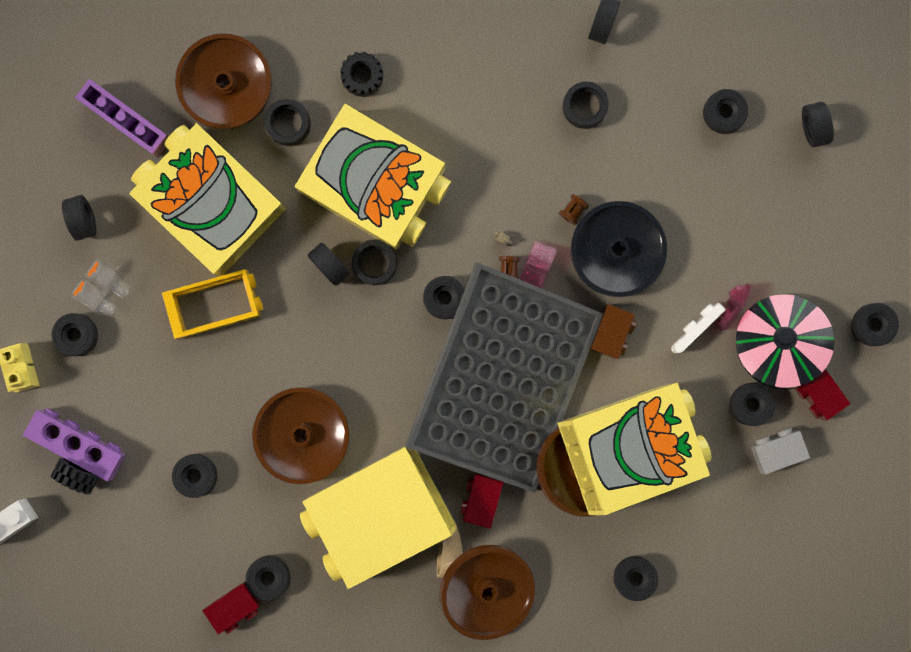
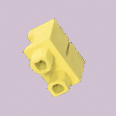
M19 343L0 349V365L8 392L14 391V393H19L40 386L35 367L28 366L34 364L28 343Z

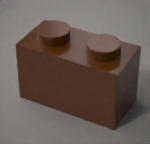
M607 304L602 313L603 316L590 350L613 359H618L619 356H624L628 343L625 342L628 333H633L637 321L633 320L635 314Z

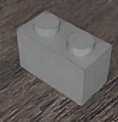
M787 428L779 431V436L770 439L769 436H765L755 440L756 444L750 447L761 474L765 475L810 459L800 431H792V428Z

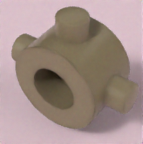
M500 231L494 233V240L506 247L512 244L510 241L511 237Z

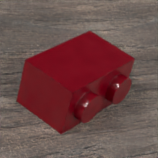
M826 369L812 383L795 389L803 400L807 399L811 405L809 410L816 419L820 418L821 420L828 421L851 404Z
M475 473L474 478L469 477L466 491L470 492L468 502L463 500L460 515H464L463 522L491 529L503 486L502 481Z
M244 581L205 607L202 611L218 635L223 631L228 634L238 627L237 622L245 618L248 621L259 613L257 609L262 604L259 599L249 592L246 581Z

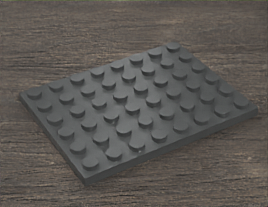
M475 262L405 447L535 493L539 484L537 459L540 448L548 435L559 427L557 423L563 421L603 314Z

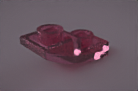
M535 241L520 280L543 288L557 249Z
M748 283L742 286L737 284L728 292L730 297L726 302L732 308L726 307V310L718 317L719 320L715 323L721 331L726 330L743 309L751 289Z

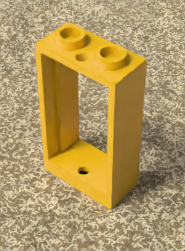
M243 269L162 292L174 339L180 340L261 317L260 311L263 310V305L260 297L255 296L253 288L257 287L254 274H249L248 270ZM243 279L252 312L186 330L177 297Z

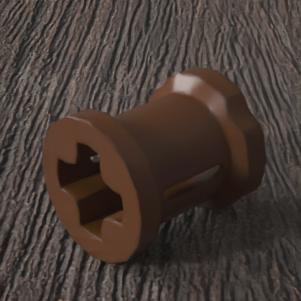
M572 194L570 197L571 201L558 214L567 222L576 226L578 217L584 209L589 208V205L580 197Z
M499 256V261H501L500 272L519 279L517 277V262L520 261V257Z

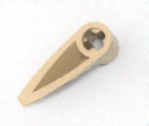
M458 528L452 536L440 541L438 544V578H443L450 564L463 554Z

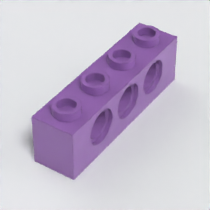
M91 79L87 80L75 98L155 157L159 158L166 149L164 144L169 137Z
M49 408L36 410L22 436L106 481L114 479L126 457V454L121 452L122 448L112 442L108 444L102 442L100 435L89 430L87 433L80 430V425L72 420L67 419L65 422L58 418L59 414ZM54 425L60 431L57 438L51 435V428ZM75 436L81 441L79 449H74L71 444ZM95 448L100 449L102 452V457L99 461L95 460L92 456Z

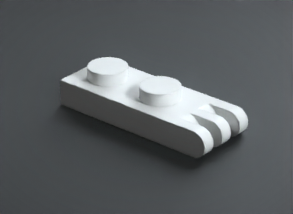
M716 303L713 306L708 304L700 312L702 317L697 322L692 320L684 327L683 331L685 333L672 345L671 351L673 353L683 352L726 309L720 303Z

